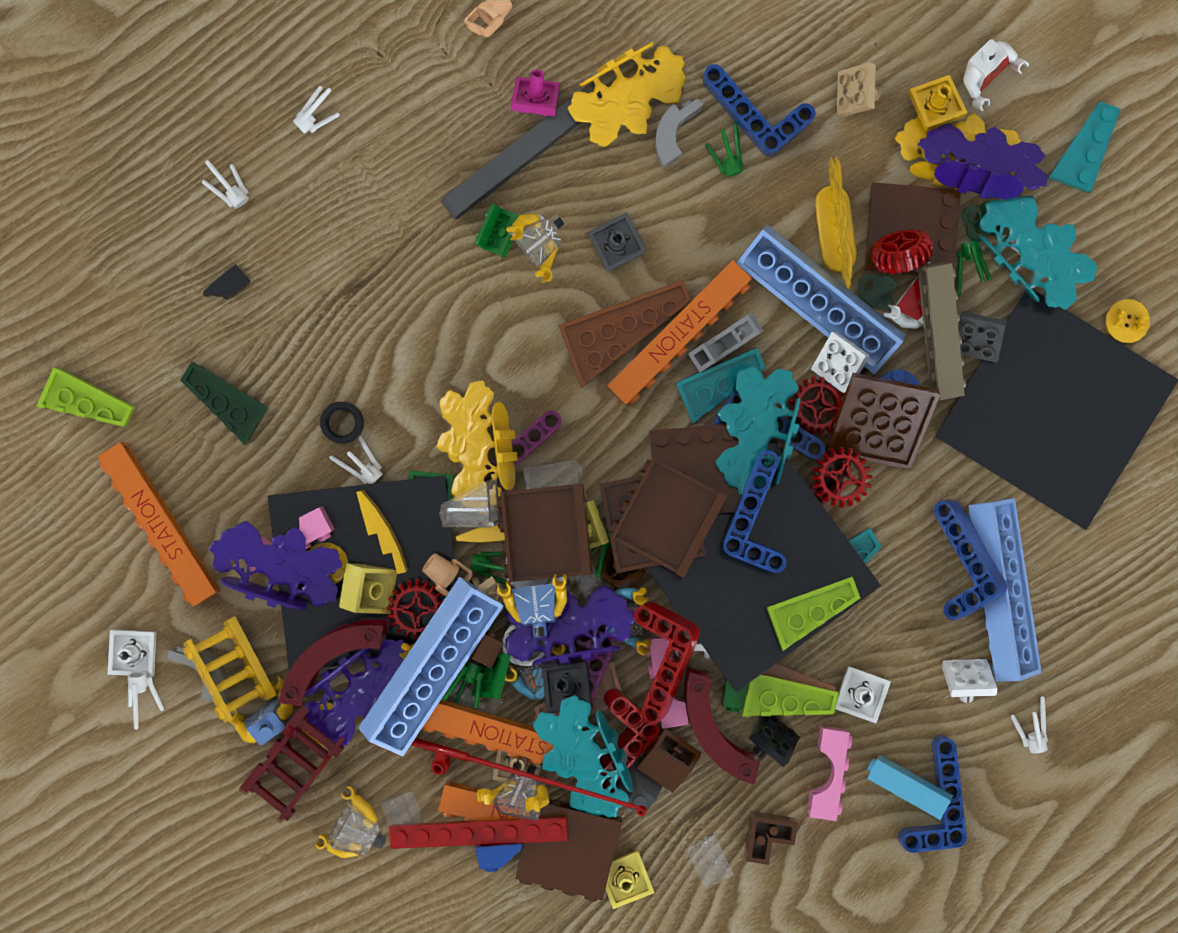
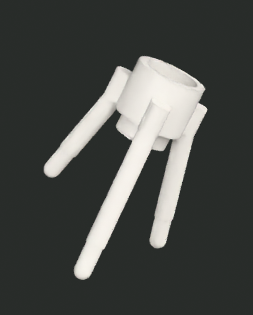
M319 86L293 120L304 134L308 131L314 133L321 126L340 116L339 113H335L314 124L316 119L311 114L331 92L330 88L312 105L322 90V86Z
M205 161L213 174L227 189V196L206 180H202V184L224 200L230 208L233 206L235 209H238L249 200L247 196L249 191L244 187L235 166L231 164L230 168L239 188L236 185L231 187L210 161Z
M359 436L358 439L373 465L368 463L365 466L356 456L348 451L347 455L362 469L359 473L334 456L329 457L336 464L359 478L364 484H373L383 475L380 471L382 466L376 461L362 436Z
M135 671L128 674V707L132 706L133 700L135 730L139 728L138 694L145 692L147 686L160 711L164 710L153 685L152 676H147L145 671Z
M1041 696V732L1036 712L1032 713L1035 732L1029 733V738L1026 737L1015 715H1011V719L1022 738L1024 747H1029V751L1032 754L1043 753L1048 750L1046 743L1048 739L1046 735L1045 698Z

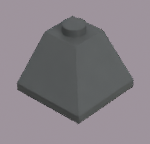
M639 756L628 768L632 778L633 792L625 788L621 778L616 781V787L628 794V803L638 806L643 805L648 811L656 800L662 786L636 769L642 758ZM611 788L610 791H611L612 793H614V792H615L614 788Z

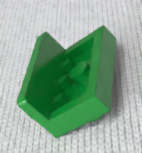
M491 204L490 209L485 215L483 225L477 233L475 244L484 251L506 258L513 240H510L513 233H508L506 228L511 227L519 215L501 209L496 204Z

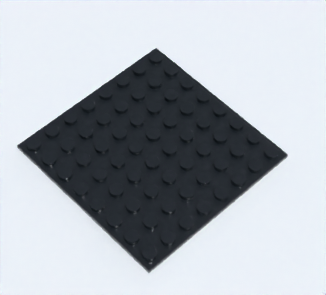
M1033 290L1039 297V302H1036L1024 291L1006 320L1007 324L998 362L982 359L964 388L965 396H960L935 437L1079 527L1087 530L1171 394L1178 379L1061 307H1048L1045 302V296Z
M775 441L768 444L767 448L774 451L778 457L782 455V450ZM762 459V460H761L763 465H764V462H769L768 460H765V459ZM785 459L779 484H776L777 467L770 488L766 493L748 537L781 551L786 558V567L783 571L779 573L770 572L732 557L724 551L722 540L733 514L717 515L704 539L706 556L694 558L684 578L662 565L646 567L680 616L699 627L700 637L698 641L735 692H738L881 587V584L788 459ZM747 497L748 508H751L756 504V498ZM739 518L735 526L742 529L746 527L748 521L745 518ZM730 539L727 542V548L736 549L739 545V541L736 539ZM756 547L748 551V556L752 558L760 554V549ZM771 557L769 564L771 566L779 565L781 557ZM853 577L860 599L782 651L766 608Z
M445 475L268 495L273 537L280 534L286 535L294 527L299 529V517L323 506L335 530L330 532L332 537L322 542H331L340 546L346 553L348 563L396 569L392 553L382 554L377 533L368 536L356 493L364 490L379 507L401 546L409 570L397 574L395 589L400 592L399 584L403 583L408 587L407 580L409 579L415 585L416 579L420 578V585L422 586L425 580H429L428 588L436 584L422 571L425 563L434 553L450 562L452 559H455ZM318 539L310 542V544L313 547L314 545L319 544ZM457 575L455 576L453 581L445 588L448 592H450V590L456 583ZM343 579L335 584L338 587V591L333 603L327 602L325 605L316 607L305 594L296 596L307 604V609L296 610L281 605L289 671L297 659L310 646L332 629L361 619H388L387 616L389 614L354 613L340 608ZM303 583L299 584L298 589L301 590L303 588ZM279 585L280 592L290 595L289 585ZM414 591L403 595L399 605L412 603ZM421 592L423 602L434 606L432 599L427 594ZM444 595L438 597L439 600L446 598ZM417 602L414 607H410L416 611L417 616L420 610H424L418 607ZM400 612L402 618L407 623L413 625L411 616ZM435 613L423 614L420 626L428 624ZM390 619L387 640L397 642L399 639H402L410 647L416 643L418 638L414 639L413 632L410 633L408 638L405 637L407 630L403 629L401 633H398L397 630L400 625L397 624L392 627L391 623L396 619ZM361 649L338 655L328 661L322 668L340 666L338 663L340 659L344 656L354 655ZM373 649L367 655L369 657H377L380 649ZM361 659L355 664L364 663V660Z

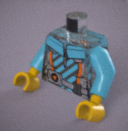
M644 587L639 590L623 588L614 591L615 594L621 595L627 600L628 609L633 611L649 599L642 596L647 592ZM635 621L631 624L630 637L622 642L636 648L637 652L644 656L650 652L645 647L651 645V640L644 639L641 641V638H643V628ZM610 627L609 634L613 633L614 629Z
M553 645L552 656L567 654L564 645H561L559 648ZM555 662L530 665L518 670L517 673L514 667L510 665L509 668L512 673L506 675L505 680L510 682L520 694L527 698L542 701L545 699L542 667L562 664Z

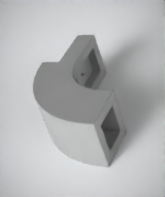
M698 98L693 102L691 99L681 105L680 111L673 104L659 122L655 137V151L658 162L663 170L681 158L682 152L676 143L675 135L683 123L702 110L703 105Z
M751 312L720 334L691 351L688 355L699 372H702L749 342L764 330Z
M177 646V648L169 650L167 659L188 665L197 671L192 660H188L184 655L183 648L185 647ZM206 649L199 652L204 665L217 659L214 654ZM223 666L209 673L215 685L228 678ZM202 681L203 689L200 698L213 702ZM229 688L220 692L224 703L227 702Z

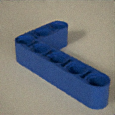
M712 64L705 69L703 76L704 86L765 156H773L804 131L815 118L814 107L804 103L772 127L722 67ZM715 73L719 79L711 81L708 78V74ZM730 90L733 93V97H724L722 91ZM739 106L745 107L747 114L740 115L737 113L736 108ZM804 111L808 113L809 119L802 120L799 117V112ZM758 123L762 130L755 132L751 129L750 125ZM782 127H791L793 133L785 134L782 131ZM773 140L776 147L774 149L766 147L765 141Z
M739 392L731 394L724 406L728 403L733 404V398L740 396ZM718 415L712 425L722 424ZM778 417L777 420L781 422L779 432L787 434L790 421L784 417ZM798 427L797 432L800 435V440L798 443L790 441L789 446H793L795 451L806 458H820L822 453L825 452L823 442ZM776 438L785 444V440ZM811 443L818 445L819 451L816 455H811L808 451Z
M762 449L756 456L724 534L722 545L724 551L732 557L770 572L779 573L786 567V558L782 552L748 538L779 463V458L774 451ZM766 454H771L774 458L772 464L768 466L763 465L762 457ZM758 475L765 478L764 484L760 487L753 485V479ZM747 497L756 498V504L751 508L744 506V501ZM737 519H747L746 527L742 529L735 526ZM730 539L739 541L736 549L727 548V542ZM753 547L760 549V554L755 558L748 556V551ZM771 557H781L780 564L771 566L769 564Z
M950 499L937 502L934 506V514L975 584L944 605L945 616L950 620H958L971 615L1003 596L1007 591V584L960 503ZM946 505L950 508L949 515L945 511ZM957 524L961 527V534L956 530ZM968 544L973 548L972 554L968 551ZM980 563L984 566V573L979 569ZM991 583L996 587L995 593L990 588ZM973 594L978 598L977 603L973 601ZM955 605H958L960 608L959 614L955 610Z
M938 735L932 741L936 786L944 791L947 787L953 786L954 790L951 794L953 797L940 820L941 824L909 827L899 832V843L906 851L911 853L959 848L967 841L957 747L955 742L945 735ZM947 741L949 744L948 749L940 752L941 743ZM945 764H951V770L948 773L943 774V766ZM956 808L955 816L948 818V811ZM953 831H958V837L950 840V834ZM932 833H936L937 837L935 841L928 842V836ZM908 836H914V842L910 845H906V838Z

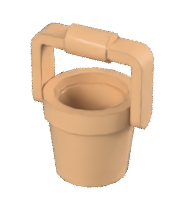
M486 0L480 3L464 19V22L470 31L484 37H489L502 25L504 18L513 7L510 0ZM479 16L488 25L486 29L474 23Z
M436 553L427 560L422 569L436 583L435 589L445 597L449 593L445 588L453 581L459 570L466 574L464 579L468 582L472 577V571L459 561L452 559L450 562Z

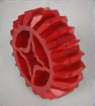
M914 229L895 231L892 234L888 233L885 237H880V240L874 242L871 252L872 261L878 271H883V273L890 272L892 275L895 273L902 274L913 269L917 270L919 266H925V263L930 261V258L933 256V244L930 236L919 229L915 231Z
M812 376L811 384L807 379L802 380L804 387L797 384L799 392L792 395L795 397V400L789 399V404H794L795 407L796 400L798 398L802 399L807 390L817 388V391L812 400H800L796 416L799 422L796 424H799V427L803 424V430L805 431L811 428L810 434L813 436L816 434L817 429L820 436L824 435V428L828 433H831V425H834L842 403L840 397L844 396V393H837L836 390L838 389L836 387L832 388V384L829 382L824 384V377H820L817 383L816 377ZM824 390L832 396L834 405L825 401ZM817 399L819 401V405H822V407H827L819 409L818 413L816 411V407H813V405H808L816 403ZM800 407L810 411L811 422L803 416ZM823 412H834L826 423L818 424Z
M843 447L838 448V454L832 448L830 449L831 457L824 452L822 457L825 461L823 462L820 459L815 461L820 465V468L812 467V471L818 472V476H811V480H818V484L812 485V488L820 487L821 490L816 493L817 497L825 494L822 501L827 503L831 499L830 505L832 507L836 506L837 501H839L840 508H844L845 501L851 507L853 506L852 499L858 503L861 502L858 494L867 496L868 493L863 490V487L871 488V484L865 483L866 479H872V475L865 474V471L871 470V467L863 468L862 465L867 462L866 458L858 461L860 453L856 452L852 456L853 451L851 448L847 449L846 454H844ZM843 459L838 470L826 469L832 461ZM850 462L856 467L859 479L850 474ZM842 472H844L845 474L843 476H846V479L849 480L841 481V483H839V479H837V476L833 475L842 474ZM824 476L833 481V493L826 487ZM845 485H856L853 492L846 496H840Z
M420 578L416 579L415 585L409 579L407 580L408 587L403 583L399 584L401 592L397 589L392 591L396 598L391 596L388 598V601L394 603V605L386 607L387 610L393 611L387 617L388 619H396L391 623V626L394 627L399 624L400 627L397 632L401 633L403 629L407 630L405 633L407 638L413 632L414 639H417L419 632L422 634L428 625L420 626L421 616L423 614L436 613L444 599H438L442 595L441 593L437 592L435 594L433 592L436 584L432 585L431 588L427 587L429 580H425L422 586L420 585ZM414 591L412 603L399 605L403 595ZM421 592L427 594L432 599L434 606L423 602ZM416 602L419 608L424 609L423 611L420 610L418 616L416 611L410 608L411 606L414 607ZM400 612L409 614L413 625L407 623L402 618Z

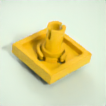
M950 75L913 87L908 91V95L925 131L964 118L968 114Z

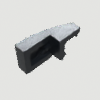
M235 264L203 291V295L205 297L218 296L223 297V299H229V296L233 297L248 286L250 280Z

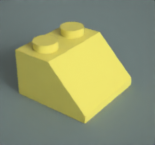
M346 563L339 607L354 613L390 614L391 611L387 610L386 607L392 605L388 598L390 596L394 597L392 591L395 589L396 569Z

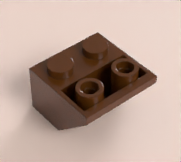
M664 728L659 730L657 738L646 749L636 769L673 793L692 772L702 753Z

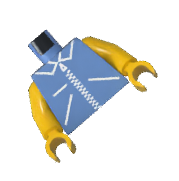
M555 574L552 584L512 589V592L509 581H506L507 589H501L499 583L497 584V592L502 596L507 611L516 622L522 623L523 626H532L534 638L547 637L546 624L556 622V618L561 616L567 603L566 574H564L562 582L556 579L557 575Z
M278 677V684H275L273 681L270 682L274 690L279 694L268 704L244 721L243 716L237 710H234L235 715L229 722L235 726L243 741L247 743L257 742L261 746L286 727L294 708L293 705L278 703L284 680Z

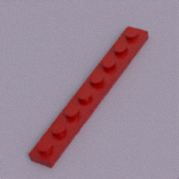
M567 816L391 824L389 826L391 849L568 841L569 839Z

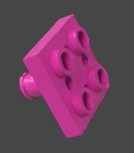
M532 70L530 78L516 77L511 110L521 113L527 112L543 116H555L560 83L543 80L544 72L541 70Z

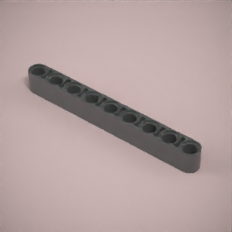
M594 81L580 92H593L595 88ZM599 91V92L597 93V96H598V98L601 99V98H602V94H601V92ZM571 99L556 109L555 116H547L442 199L441 203L455 220L467 213L582 123L576 122L568 110V106L572 104Z

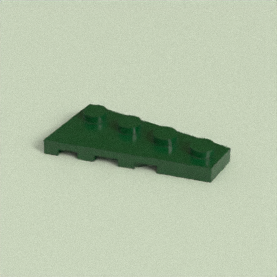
M195 362L190 363L180 380L244 445H247L269 409L268 406Z

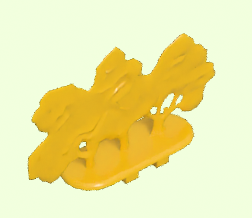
M654 41L635 52L632 48L617 57L615 61L612 59L598 68L596 75L579 84L582 87L594 81L595 88L591 93L578 91L573 94L572 104L568 106L571 116L576 122H590V141L598 143L602 147L608 146L617 139L621 125H625L631 133L646 134L648 127L646 120L650 118L652 108L648 104L650 99H658L665 104L679 103L681 100L682 87L685 84L686 78L682 71L685 64L683 56L674 55L669 47L662 45L654 52L653 59L641 58L642 52L652 47ZM633 59L638 65V70L633 77L626 78L620 71L619 65ZM658 60L660 64L656 65L653 61ZM645 64L646 67L649 64L656 68V72H648L643 65ZM640 69L644 71L642 76L640 75ZM614 70L617 77L610 87L600 82V76ZM599 91H600L601 94H602V98H601V99L598 98V96H597V93H598Z
M975 113L969 115L966 121H959L953 125L961 130L964 137L971 142L975 141V135L986 133L985 122ZM919 116L905 123L904 131L898 132L895 140L901 145L900 154L908 161L916 160L918 157L925 159V150L918 146V143H920V139L927 138V132L932 129L925 131ZM999 129L1006 135L1007 143L1010 146L1022 142L1014 130ZM921 149L922 154H919L917 150ZM948 153L950 159L958 161L953 153ZM926 160L910 166V172L914 176L933 181V186L942 187L943 185L934 175L935 169L939 164H933Z
M836 156L835 163L832 157L829 160L828 171L831 185L821 189L815 198L816 222L823 262L828 269L834 272H842V279L847 289H849L853 271L852 266L856 261L857 251L850 199L842 188L841 164Z
M477 381L469 384L464 397H461L459 393L448 390L445 396L440 399L439 405L442 417L452 427L449 431L441 434L436 448L442 452H447L448 457L454 463L461 462L464 467L454 478L451 494L458 500H461L469 509H478L481 514L489 515L492 506L497 505V497L501 496L500 491L502 490L496 485L498 476L505 490L511 491L515 486L514 461H518L517 452H513L511 439H515V432L510 430L509 417L505 406L501 402L495 403L490 414L488 409L494 398V392L485 386L484 381ZM484 414L487 419H481L480 416ZM491 425L493 427L494 442L487 432V428ZM490 448H495L496 467L488 460ZM489 465L491 469L487 470L485 466ZM494 472V474H491L492 479L485 483L484 477L488 473ZM494 483V488L489 489L490 484Z

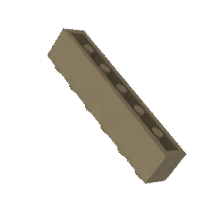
M944 261L925 264V266L918 267L929 386L940 391L939 400L965 396L964 388L966 387V381L962 372L964 359L960 351L962 338L958 330L960 316L956 308L958 294L954 287L955 269L952 263Z

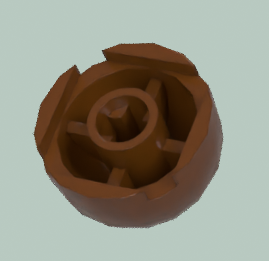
M610 549L605 554L601 573L605 581L615 589L634 588L642 581L646 568L617 573L613 551Z

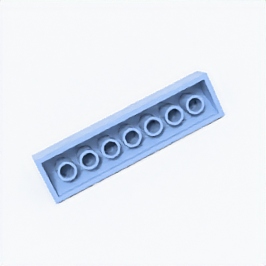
M768 224L736 262L745 272L829 338L831 332H838L869 354L870 357L864 367L873 374L881 368L904 341L905 334Z
M1015 498L969 505V519L1007 584V591L1003 596L983 607L986 616L985 626L989 636V650L993 662L992 671L996 682L1021 681L1040 674L1042 671ZM980 563L979 569L984 573V566ZM991 583L990 588L995 593L996 587Z
M459 577L359 726V730L371 743L404 756L504 605L476 585Z

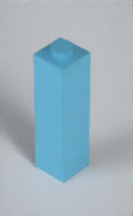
M882 755L877 760L872 759L867 768V771L870 772L867 779L941 820L953 797L948 792Z

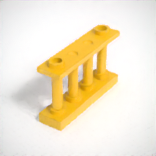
M235 616L223 623L225 627H223L221 632L195 645L191 639L183 643L185 647L183 648L184 655L188 660H192L216 705L214 711L220 720L223 719L225 723L233 719L230 712L258 697L266 701L277 695ZM226 638L232 639L235 645L233 647L234 650L204 665L199 652ZM236 658H242L245 664L244 670L216 685L214 684L209 674L210 672ZM246 678L253 679L256 685L254 690L228 704L224 703L220 692Z

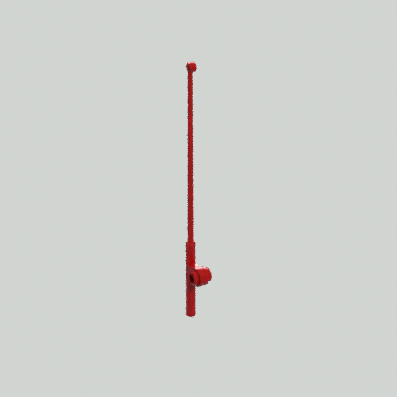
M415 738L411 746L435 752V758L431 763V770L436 775H443L448 771L451 766L449 757L636 809V813L639 816H644L647 812L646 807L643 805L638 806L474 757L467 752Z

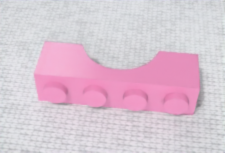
M323 506L299 517V530L306 538L305 549L312 547L310 542L316 539L320 543L332 537L330 532L334 531L335 528ZM264 536L260 538L264 545L271 544V541ZM250 567L251 572L256 569L255 567Z
M660 636L648 638L651 640V645L645 647L650 650L646 657H651L652 665L648 666L650 679H655L670 642ZM659 689L660 694L665 697V693ZM674 696L667 715L658 722L661 723L662 729L689 725L684 699Z
M820 725L817 748L828 756L831 763V773L823 786L810 791L807 808L809 817L837 821V815H841L842 802H840V795L844 793L846 786L843 775L849 766V758H846L847 749H851L852 736H850V732L847 729Z

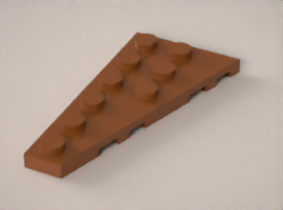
M684 280L559 325L581 388L691 301Z

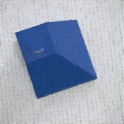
M523 843L477 845L476 854L479 869H485L486 872L498 871V868H502L522 849Z

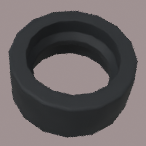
M337 401L323 410L320 417V427L323 434L329 440L335 443L347 444L355 441L361 435L364 428V418L356 406L348 402ZM347 410L354 416L355 426L349 434L339 436L331 430L329 419L335 411Z

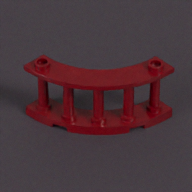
M361 619L343 624L323 635L297 659L290 669L282 686L278 703L302 706L303 698L306 697L304 696L305 693L313 687L322 667L336 656L357 649H380L381 642L387 639L390 619Z
M687 667L683 687L684 701L690 724L700 745L708 756L723 770L744 782L754 785L760 762L754 760V753L746 751L728 740L716 726L710 707V685L712 678L708 677V672Z
M303 705L288 721L282 731L283 735L275 741L267 752L266 758L268 760L264 765L259 763L239 788V791L245 796L249 791L251 793L255 792L281 813L277 820L279 823L284 819L288 821L296 812L293 807L333 756L337 758L345 748L342 745L345 740L344 737L341 736L335 743L308 721L309 718L306 716L309 710ZM304 729L311 736H313L320 743H322L325 747H327L330 751L328 752L325 748H323L320 744H318L315 740L309 737L302 730ZM291 738H297L323 759L318 768L291 747L292 744L289 742ZM280 753L289 756L312 775L304 786L277 765L278 762L275 759ZM266 771L268 773L272 772L298 793L288 806L260 785L259 779Z

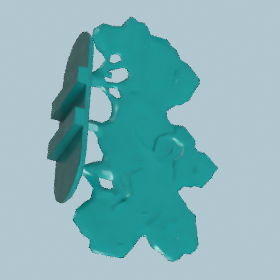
M1033 196L1001 199L1000 201L991 200L985 203L986 214L980 219L979 226L987 233H996L997 245L993 246L983 236H979V239L995 257L994 264L1000 270L1004 267L1010 273L1009 280L1014 286L1019 283L1036 302H1039V297L1032 288L1035 286L1043 287L1047 306L1061 307L1066 310L1077 300L1075 283L1084 284L1094 281L1095 272L1097 271L1096 262L1085 253L1070 252V247L1076 240L1074 224H1065L1062 227H1058L1057 224L1048 223L1042 229L1036 227L1035 222L1038 208ZM998 225L1001 226L999 232L995 229ZM1007 227L1010 230V234L1004 242L1003 239L1005 237L1002 236L1004 228ZM1012 239L1015 240V243L1009 244V241ZM1005 247H1015L1021 254L1020 260L1012 266L1001 255ZM1024 266L1035 273L1029 284L1016 272L1019 267ZM1044 277H1047L1048 281L1044 283L1040 281Z
M754 366L749 367L747 370H741L737 374L735 389L739 392L742 401L739 404L728 403L717 413L720 419L727 423L726 429L729 435L737 437L739 443L733 448L724 450L715 463L719 471L724 474L725 481L729 486L736 487L739 495L742 493L757 454L762 449H768L767 446L770 439L775 437L785 440L782 455L778 457L776 484H779L785 459L791 457L793 446H789L791 437L795 438L799 424H795L801 400V398L796 400L794 410L788 409L786 405L787 399L794 395L799 388L796 381L792 378L793 373L791 371L776 369L767 379H764L762 373ZM780 403L782 405V409L775 407V404ZM791 416L788 433H780L778 430V417ZM770 454L762 457V459L769 461L764 462L765 466L771 465L774 460ZM758 475L753 479V485L757 487L762 486L765 482L763 476Z
M574 695L561 701L558 716L553 713L541 712L538 715V719L534 721L533 727L541 740L553 745V749L544 754L542 769L550 772L556 771L563 778L574 776L577 779L575 787L628 802V794L616 787L617 778L620 776L625 788L633 792L632 778L626 765L627 754L624 748L619 749L616 729H610L602 711L598 710L596 712L598 726L590 724L588 720L591 712L590 704L584 700H579ZM582 727H588L590 730L582 731L581 729ZM599 731L607 746L605 749H601L599 745L593 742V737ZM610 753L616 770L610 772L602 768L600 764L602 755ZM601 772H606L607 775H606V776H602L600 773H601ZM612 777L609 780L610 786L604 789L602 786L604 780ZM611 788H614V793H610ZM571 791L570 793L571 808L585 811L588 814L616 818L618 809L622 807V805Z

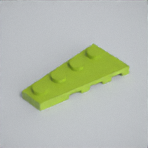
M53 367L36 407L53 409L54 411L66 412L79 417L96 419V421L125 427L136 406L59 367Z
M853 577L767 607L766 609L781 650L784 651L790 645L859 600L860 595Z
M761 674L748 683L741 716L830 715L835 712L839 692Z

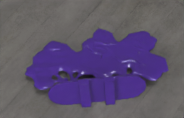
M947 123L939 126L938 129L928 131L927 138L920 139V143H918V146L925 150V159L930 163L939 164L934 173L936 179L944 185L958 188L957 192L966 194L967 191L979 193V197L988 199L989 196L999 199H1013L1023 192L1024 186L1032 191L1040 186H1047V174L1035 165L1045 158L1041 148L1037 144L1020 142L1010 146L1007 143L1006 135L995 126L989 129L987 133L975 135V141L971 142L964 137L961 130ZM948 153H953L958 161H951ZM944 154L946 159L942 158L941 155Z
M248 521L237 524L234 528H229L222 532L220 540L213 541L211 546H209V550L214 554L213 566L216 571L223 573L234 569L241 577H223L221 583L228 588L245 593L246 599L254 601L255 597L268 601V606L276 608L277 604L296 610L307 609V604L302 599L296 597L300 594L308 596L311 603L316 607L335 601L338 587L329 578V574L335 573L342 567L338 551L320 546L308 552L305 549L306 538L297 527L290 529L286 535L280 534L273 537L270 545H264L258 530ZM239 559L245 560L247 564V571L245 573L244 568L240 569ZM232 561H235V567L231 566ZM250 567L256 568L253 572H250ZM254 573L265 574L269 579L267 587L250 582L249 577ZM303 583V588L301 590L298 589L299 584ZM273 585H289L290 595L272 589Z
M606 585L594 591L583 607L577 605V598L567 593V603L561 616L556 618V622L546 624L547 637L534 638L533 627L523 626L522 623L516 622L507 611L505 616L517 629L505 639L506 651L508 655H514L521 662L528 660L535 651L540 650L543 652L546 658L534 660L532 665L559 662L562 665L572 664V659L582 658L584 661L595 660V655L621 650L619 646L602 647L601 644L609 636L618 641L628 640L631 635V624L635 622L634 611L628 609L627 600L621 595L615 594ZM603 624L606 625L604 635L601 633L598 638V628ZM610 627H612L614 631L613 633L609 634L608 631ZM589 630L594 631V636L589 634ZM584 635L593 640V649L576 652L574 641L577 637ZM540 640L544 641L545 647L540 646ZM555 643L569 646L570 653L557 656L551 655Z
M385 639L381 644L380 653L377 657H369L367 655L373 649H361L354 655L344 656L338 661L339 667L322 673L320 675L322 680L310 688L304 695L309 697L321 689L324 690L321 702L312 701L304 705L309 710L306 716L309 718L308 721L335 743L341 736L344 737L345 740L342 745L347 746L355 733V717L362 715L365 719L404 661L399 655L406 652L401 648L404 641L399 639L396 642ZM363 659L366 670L351 674L348 669ZM377 662L379 668H376L372 663ZM343 673L349 680L348 687L341 692L333 691L330 683ZM338 694L341 698L336 699L334 695ZM329 696L333 699V708L331 710L327 709L326 700H330ZM321 704H323L324 709L322 711L319 709V706Z

